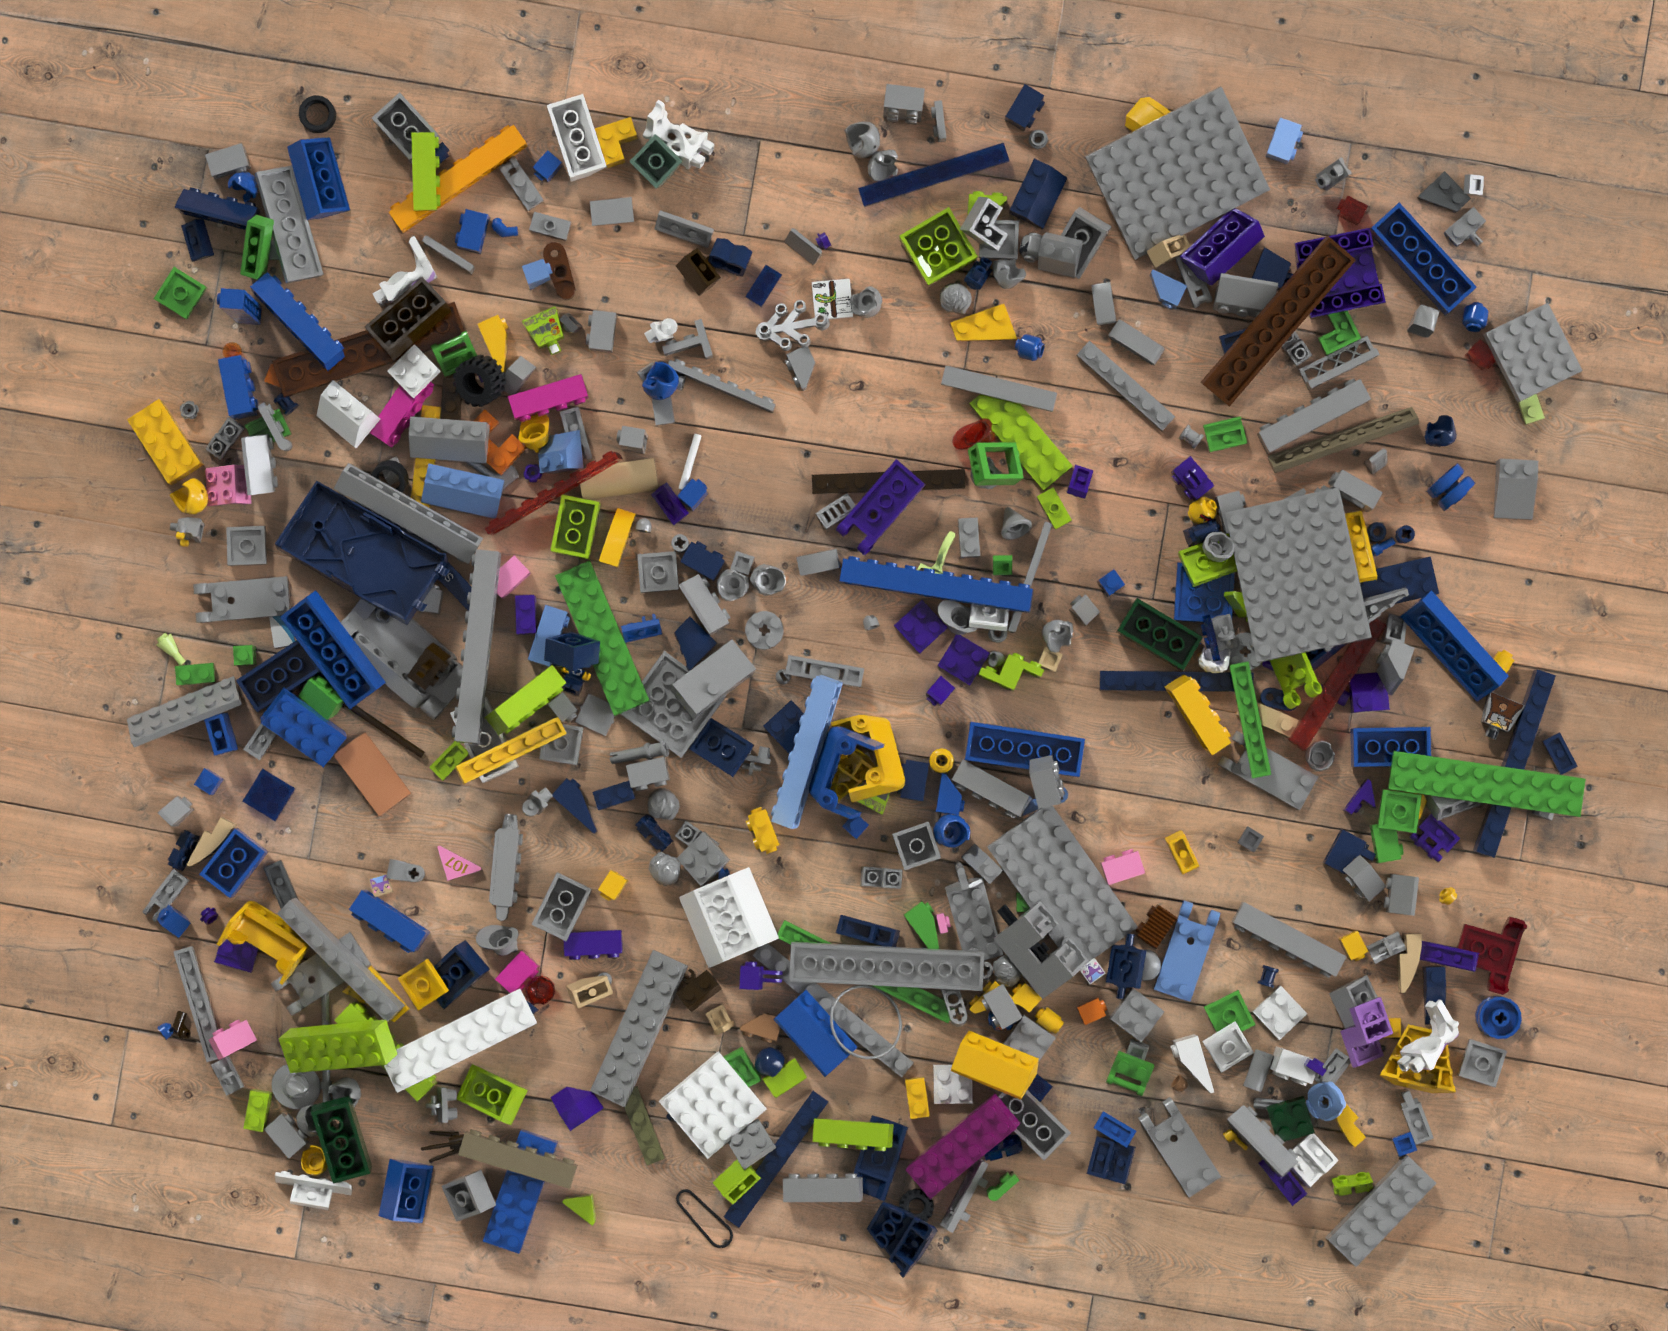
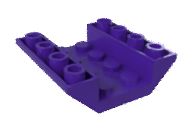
M1370 228L1329 236L1355 258L1356 261L1309 314L1310 318L1386 303L1382 284H1379L1372 253L1374 245ZM1325 237L1294 243L1297 269Z

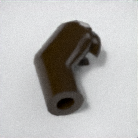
M177 1011L173 1030L180 1039H188L191 1032L184 1025L187 1013Z

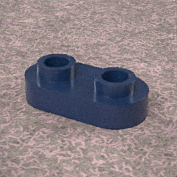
M1266 688L1260 694L1261 703L1267 707L1284 711H1292L1297 708L1289 709L1286 707L1283 701L1285 695L1280 689ZM1267 694L1273 696L1272 701L1266 699Z

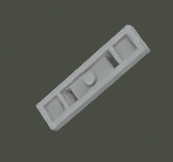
M788 655L785 675L808 679L824 675L843 682V685L861 688L864 668Z
M979 1159L970 1166L940 1224L952 1233L960 1219L968 1222L971 1215L967 1214L964 1210L977 1185L985 1188L988 1180L982 1177L988 1166V1163L984 1160Z

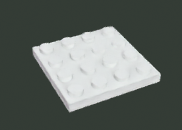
M719 1051L659 1100L660 1104L707 1159L729 1142L734 1135L742 1131L767 1110Z

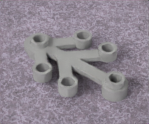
M797 300L794 303V310L780 325H776L780 318L788 313L786 305L780 303L775 307L776 312L770 320L757 326L756 335L760 340H772L782 350L788 351L792 347L790 339L781 338L776 333L784 332L799 342L801 347H808L811 343L809 336L806 334L801 335L795 330L815 326L818 330L823 331L829 327L830 321L826 314L821 313L817 314L815 318L794 322L806 310L805 302ZM784 308V311L779 312V309ZM803 339H807L805 343L801 342ZM783 343H789L787 346H783Z

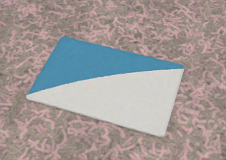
M280 616L269 617L274 648L288 646L295 642L294 635Z

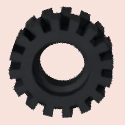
M922 1189L908 1190L902 1195L899 1207L912 1213L909 1210L910 1202L914 1199L921 1200L924 1204V1209L921 1213L914 1215L927 1222L934 1211L932 1198L930 1199Z

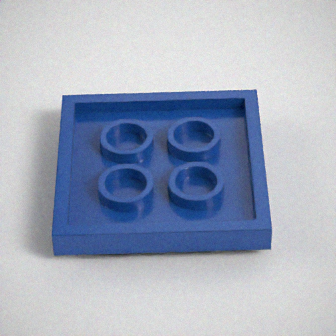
M1177 563L1174 620L1212 623V618L1230 614L1232 619L1233 608L1224 597V592L1234 591L1235 572L1193 587L1182 563Z

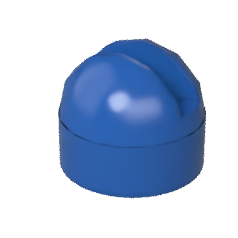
M163 1023L157 1027L166 1040L174 1033L170 1023Z

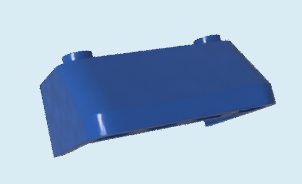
M835 726L829 729L809 786V793L824 809L852 819L860 816L861 812L838 803L837 794L830 790L842 754H852L857 744L873 751L884 748L885 744L844 727Z

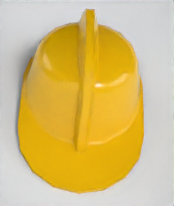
M538 414L530 416V420L521 422L518 437L519 441L524 443L528 449H534L538 453L540 448L549 441V417L547 415L538 416Z

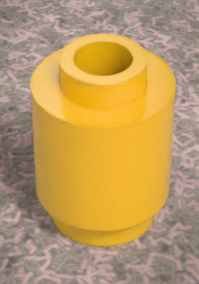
M1506 650L1502 652L1497 651L1493 658L1506 673H1508L1515 661L1512 659L1513 655Z
M1041 1007L1035 1015L1037 1018L1035 1022L1049 1033L1053 1032L1056 1034L1064 1024V1021L1061 1020L1062 1017L1048 1007L1045 1009Z

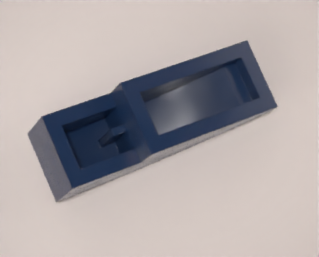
M840 915L836 933L881 946L896 947L900 930Z

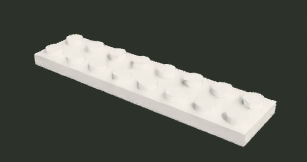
M518 989L397 1049L398 1055L387 1065H384V1068L398 1093L537 1024V1021L521 989Z

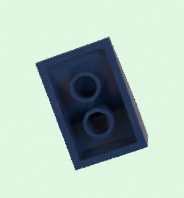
M792 700L763 725L788 754L794 749V737L796 733H799V721L804 714Z
M466 940L456 945L434 966L449 989L448 992L437 998L436 1001L443 1009H446L490 970Z

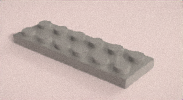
M292 165L256 172L255 178L266 216L274 220L272 237L285 282L291 283L321 277L324 274Z
M235 677L223 679L218 683L206 686L203 689L188 693L183 697L128 718L127 723L133 747L242 705Z

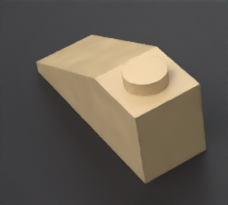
M1257 703L1262 727L1286 738H1291L1299 720Z

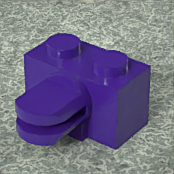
M1191 456L1171 471L1173 474L1171 478L1177 485L1181 484L1185 489L1183 492L1189 500H1198L1215 486Z
M746 961L745 965L742 964L740 968L739 989L762 990L763 982L782 983L781 978H764V974L783 975V971L764 970V966L757 965L756 961Z

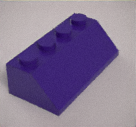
M1234 208L1228 211L1180 255V258L1200 280L1212 286L1219 280L1221 273L1225 274L1265 235L1258 220Z

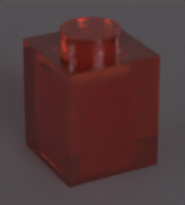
M1347 196L1345 200H1340L1336 208L1339 210L1337 216L1358 225L1368 205Z
M1481 339L1465 354L1480 370L1486 367L1489 369L1496 362L1489 346Z

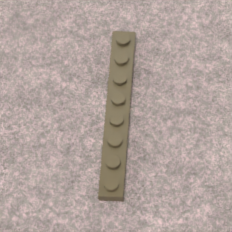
M1410 407L1268 456V460L1274 473L1417 425L1419 424V418L1414 409Z

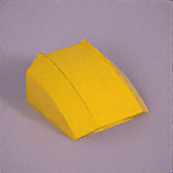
M1150 97L1140 98L1126 115L1125 126L1133 132L1171 111Z

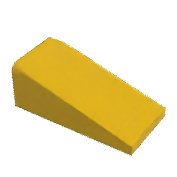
M1182 830L1165 838L1182 875L1199 867L1197 859Z

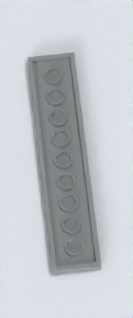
M791 942L789 981L983 991L984 951Z

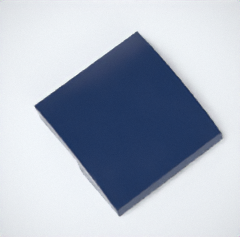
M1096 1136L1086 1174L1126 1184L1136 1147L1128 1145L1126 1148L1116 1141Z

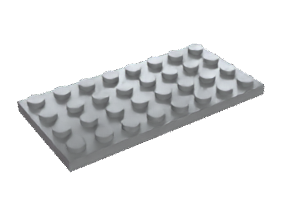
M1053 806L1038 809L987 846L1028 906L1031 908L1041 901L1059 923L1048 932L1058 948L1069 939H1072L1084 956L1091 961L1124 938L1127 933H1131L1138 927Z

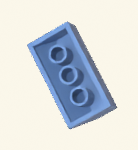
M428 464L421 503L496 519L504 480Z

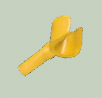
M1229 1129L1223 1133L1228 1143L1234 1140L1244 1150L1248 1149V1146L1237 1137L1233 1130Z

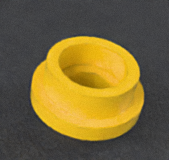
M1453 887L1444 888L1439 894V901L1446 905L1453 903L1457 897L1455 889Z

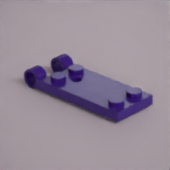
M896 459L837 526L836 531L844 537L849 533L853 525H856L867 535L857 547L859 552L866 555L926 484ZM872 512L877 513V517L875 519H872L870 517V514Z

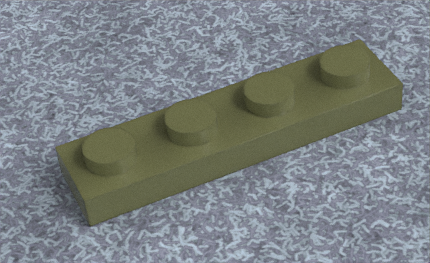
M636 1086L624 1108L646 1165H650L665 1159L638 1086Z

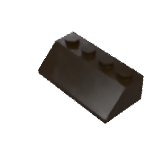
M422 277L365 326V329L394 361L447 316L451 309L444 299Z

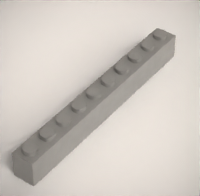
M476 549V554L472 555L471 565L474 566V572L470 573L469 578L472 590L468 592L467 604H470L469 611H466L465 623H468L467 630L463 632L465 650L462 649L461 651L463 669H459L458 679L461 680V686L457 688L456 699H459V704L454 710V718H457L456 726H453L452 737L458 743L480 745L501 553L498 551Z

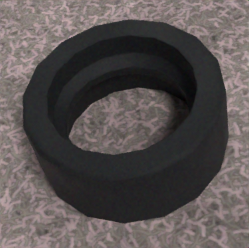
M314 95L306 98L300 105L299 118L307 130L312 133H323L333 127L336 121V111L327 98ZM312 104H323L328 109V119L322 125H313L307 120L306 113Z
M392 460L379 463L371 476L380 480L379 474L381 471L389 470L394 472L400 480V485L396 490L403 493L409 480L404 466Z

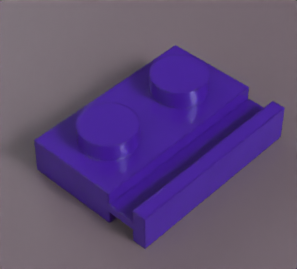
M226 939L218 947L214 962L252 973L259 949L246 941L243 944L235 945Z

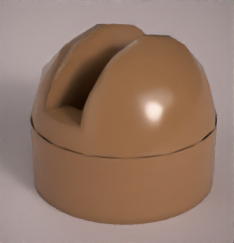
M1178 1075L1173 1080L1171 1087L1178 1092H1183L1188 1087V1083L1183 1076Z

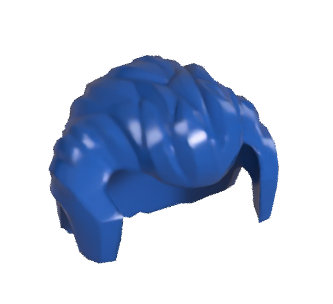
M235 173L228 181L229 189L232 186L235 190L246 191V194L243 195L244 202H248L251 197L254 199L257 197L259 192L255 176L251 173Z

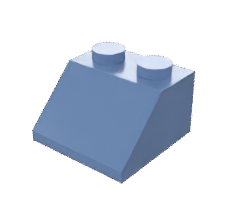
M580 430L549 436L548 443L542 447L538 454L540 473L556 474L583 469Z

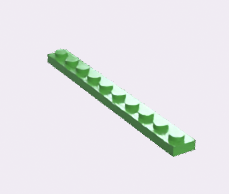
M784 920L778 932L779 939L790 945L791 942L832 944ZM872 985L946 1023L950 1021L944 1000L921 988Z

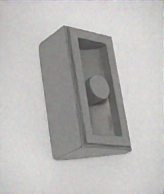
M792 228L785 243L814 265L822 256V250L796 229Z

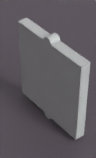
M588 693L583 706H580L581 710L575 722L606 736L611 724L614 723L615 716L608 702Z

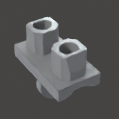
M1341 157L1318 173L1315 181L1320 189L1324 188L1328 191L1352 174V172L1345 166L1344 160Z
M1220 615L1212 618L1211 621L1218 651L1221 652L1225 649L1238 647L1231 615Z
M760 746L758 756L751 755L750 751L745 760L751 761V763H743L742 765L743 769L749 770L748 775L752 776L753 770L761 772L762 766L755 765V762L770 765V748Z
M546 787L539 793L535 790L523 803V813L529 817L536 814L539 815L548 806L547 802L550 801L553 795Z
M1398 931L1366 946L1374 964L1406 950Z
M229 1056L211 1064L226 1096L245 1087Z
M437 1087V1096H431V1103L426 1104V1108H431V1115H437L438 1108V1122L448 1123V1120L457 1118V1108H448L447 1101L457 1099V1091L447 1089L446 1087Z

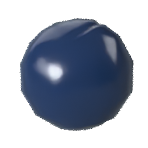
M767 1047L762 1049L756 1056L755 1069L763 1076L774 1077L781 1071L785 1057L780 1051Z

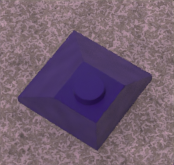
M1377 672L1348 675L1351 713L1390 710L1388 692Z

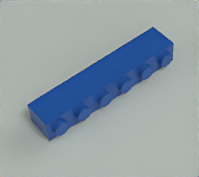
M268 272L250 286L253 294L313 357L329 371L345 357L343 345L338 340L334 341L330 337L332 335L327 328H321L318 325L319 321L313 314L309 315L306 312V307L300 301L296 302L293 299L294 295L288 288L283 289L281 281L275 275L272 277Z
M221 288V293L217 294V305H219L221 310L238 324L261 325L262 306L245 290Z

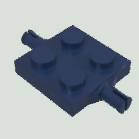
M1127 933L1125 945H1112L1106 982L1118 987L1116 997L1118 999H1124L1126 988H1141L1147 950L1137 949L1133 946L1134 934Z

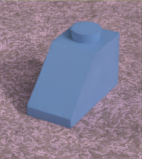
M544 259L522 266L530 290L551 280L549 274H552L549 263L545 264Z
M1152 270L1150 278L1158 301L1162 302L1161 305L1165 308L1172 309L1173 307L1176 309L1187 285Z

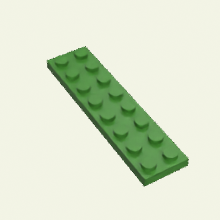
M589 560L555 575L579 634L600 641L599 663L594 664L593 667L614 716L649 702L648 694L591 561Z

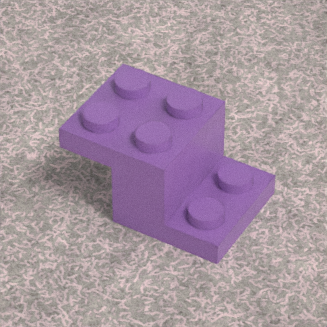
M1381 997L1350 1008L1355 1025L1340 1031L1353 1068L1384 1056L1379 1039L1393 1034Z

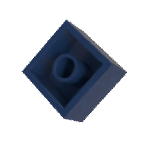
M574 632L546 638L544 661L552 663L553 666L565 667L567 671H577L578 668H590L591 665L599 663L600 641Z

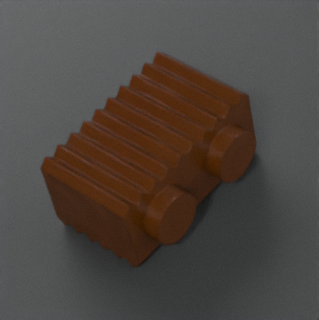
M1158 904L1156 907L1151 906L1146 914L1148 919L1145 923L1141 921L1135 930L1138 932L1136 937L1154 949L1158 948L1177 920L1175 915Z

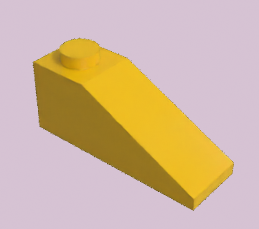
M496 315L477 325L492 358L497 361V365L502 366L501 371L506 373L508 335L506 329H508V325L504 318L500 319L499 315Z

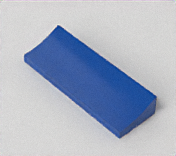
M1432 590L1400 616L1477 702L1500 687L1509 677Z

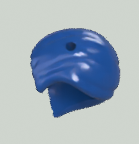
M655 362L648 372L646 380L642 383L643 390L649 397L655 400L666 399L676 391L679 376L667 363Z
M947 814L939 818L935 823L933 834L938 844L955 848L970 839V827L962 817Z

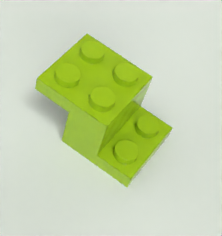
M1013 653L1007 656L999 675L996 674V669L986 666V668L982 667L978 676L1010 691H1014L1022 671L1040 678L1044 669H1041V664L1032 660L1028 663L1023 660V656Z

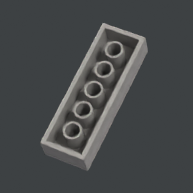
M1404 1155L1325 1238L1357 1267L1433 1188L1436 1182L1409 1156Z

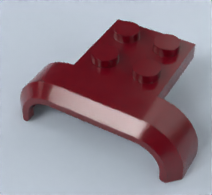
M1509 916L1501 934L1468 924L1463 925L1457 948L1479 953L1476 967L1490 971L1487 984L1488 991L1501 995L1509 992L1510 975L1521 937L1525 929H1527L1524 920Z

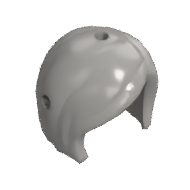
M862 121L851 124L844 130L848 145L855 157L868 158L878 150L880 134L873 123Z

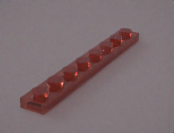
M609 451L602 456L603 459L598 462L595 460L586 465L587 468L583 471L577 470L571 473L569 479L565 481L562 479L554 483V488L542 490L535 499H527L521 503V507L518 509L512 508L505 512L506 516L501 519L495 518L491 520L489 526L485 527L487 534H497L620 462L623 458L618 452Z
M1376 618L1369 623L1372 638L1350 643L1322 686V693L1315 697L1289 737L1288 741L1302 751L1307 749L1386 627V624Z

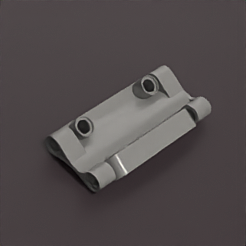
M360 599L347 617L341 621V624L385 680V684L414 708L420 707L434 721L456 696L457 688L461 686V680L458 679L459 669H463V666L457 662L455 654L449 651L414 619H411L409 624L405 625L363 599ZM434 642L451 655L448 660L450 665L443 673H439L438 677L440 679L434 687L429 686L424 690L408 678L407 675L424 650Z

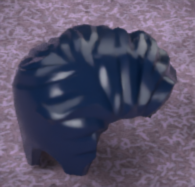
M1441 415L1437 422H1429L1427 424L1424 438L1429 446H1448L1456 440L1457 432L1454 421L1449 415Z

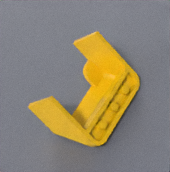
M856 715L831 722L832 727L841 726L859 734L869 732L871 739L885 744L884 748L874 750L878 767L871 768L866 772L865 779L867 785L848 789L851 803L898 791L904 787L905 777L891 724L886 718Z
M255 901L246 902L229 920L217 942V945L220 946L226 939L235 945L243 944L247 941L276 959V968L279 973L283 974L279 982L281 985L293 974L310 948L280 916Z

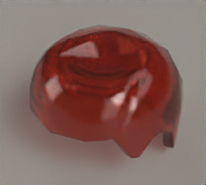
M536 976L528 982L525 992L526 998L531 1004L545 1005L553 999L556 990L554 982L548 977Z

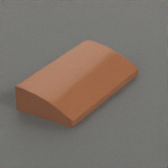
M366 732L333 755L378 816L384 815L411 794L410 790Z

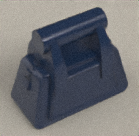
M1217 519L1183 530L1188 547L1203 543L1207 535L1212 532H1222Z

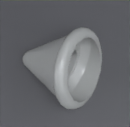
M1006 507L1001 531L1002 537L1007 540H1013L1027 534L1032 527L1031 521L1012 508Z

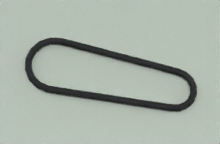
M687 1189L681 1190L677 1194V1204L713 1246L724 1248L731 1243L733 1239L731 1228L702 1200ZM683 1192L690 1193L729 1230L730 1239L726 1244H715L682 1206L679 1196Z

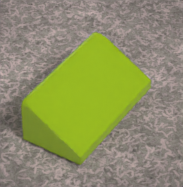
M794 1058L784 1064L776 1076L771 1077L767 1075L763 1078V1081L772 1095L777 1098L805 1080L807 1076Z

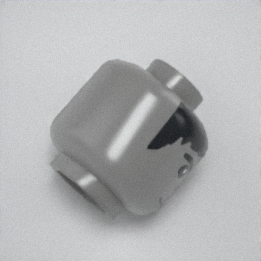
M1029 233V235H1025L1022 238L1019 253L1024 257L1025 261L1034 263L1038 260L1042 235Z

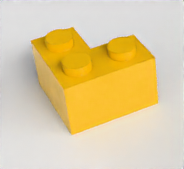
M631 117L594 128L607 168L626 163L620 145L638 139Z

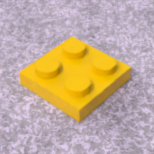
M429 959L424 960L397 978L418 1011L449 991Z

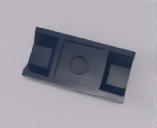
M872 1115L870 1122L894 1124L892 1147L886 1148V1151L874 1150L875 1147L867 1146V1150L861 1149L854 1173L857 1174V1177H863L864 1194L885 1201L903 1149L908 1127Z

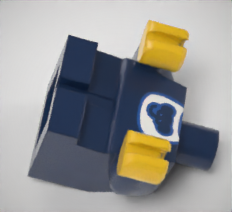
M562 667L561 671L565 675L564 680L566 682L562 686L563 691L579 696L583 683L589 682L591 674H587L583 668H578L577 671H567L565 667Z

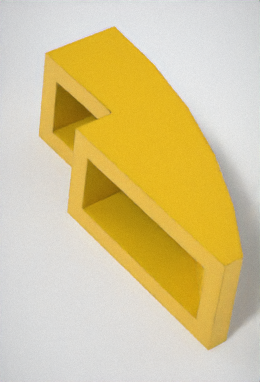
M617 508L599 562L618 568L636 515L635 513Z
M1346 1104L1341 1115L1335 1118L1345 1138L1355 1148L1366 1137L1354 1124L1359 1117Z

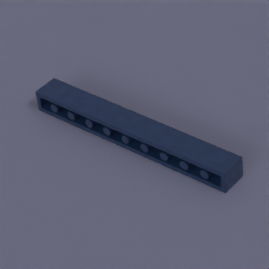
M1538 669L1533 670L1522 703L1525 706L1517 718L1501 765L1502 767L1525 769L1556 675ZM1488 804L1473 852L1495 858L1512 807Z

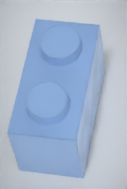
M1280 118L1265 157L1288 164L1289 160H1293L1297 149H1294L1295 143L1300 142L1303 131H1300L1302 125Z

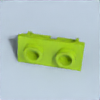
M1358 1172L1354 1175H1340L1336 1178H1331L1334 1185V1195L1352 1194L1351 1188L1355 1187V1193L1369 1192V1189H1373V1180L1369 1172Z

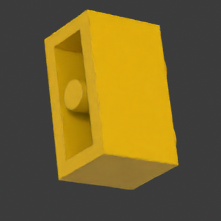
M610 870L598 889L601 891L600 896L608 901H611V899L616 900L629 880L616 871Z
M924 1077L905 1079L910 1119L929 1117Z

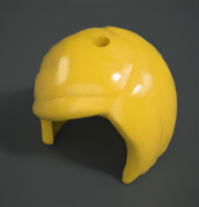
M195 478L184 482L182 488L169 495L177 508L189 515L200 513L208 503V493L205 486Z

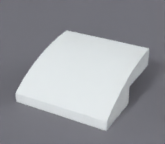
M1313 1133L1307 1135L1292 1149L1298 1156L1296 1158L1298 1163L1291 1170L1307 1188H1310L1339 1160Z

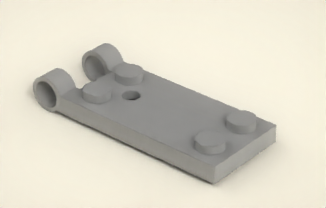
M287 576L193 584L194 594L211 593L213 611L196 613V623L282 616L290 610ZM229 597H233L235 599V602L233 604L228 603Z
M1236 731L1232 740L1245 747L1243 734ZM1246 748L1237 764L1224 756L1221 757L1218 763L1219 766L1297 810L1302 808L1318 779V776L1268 748L1266 750L1271 775L1252 779Z
M351 932L338 939L366 967L371 965V962ZM315 954L298 965L283 985L279 983L282 976L273 981L271 985L277 992L289 983L292 984L301 998L287 1007L288 1012L293 1016L345 981L318 954ZM310 976L315 977V982L313 984L309 983L308 981Z
M1169 1097L1162 1102L1170 1114L1169 1118L1154 1126L1147 1113H1144L1138 1119L1187 1196L1191 1197L1221 1178V1175L1177 1106ZM1171 1135H1176L1177 1141L1172 1142L1170 1140Z

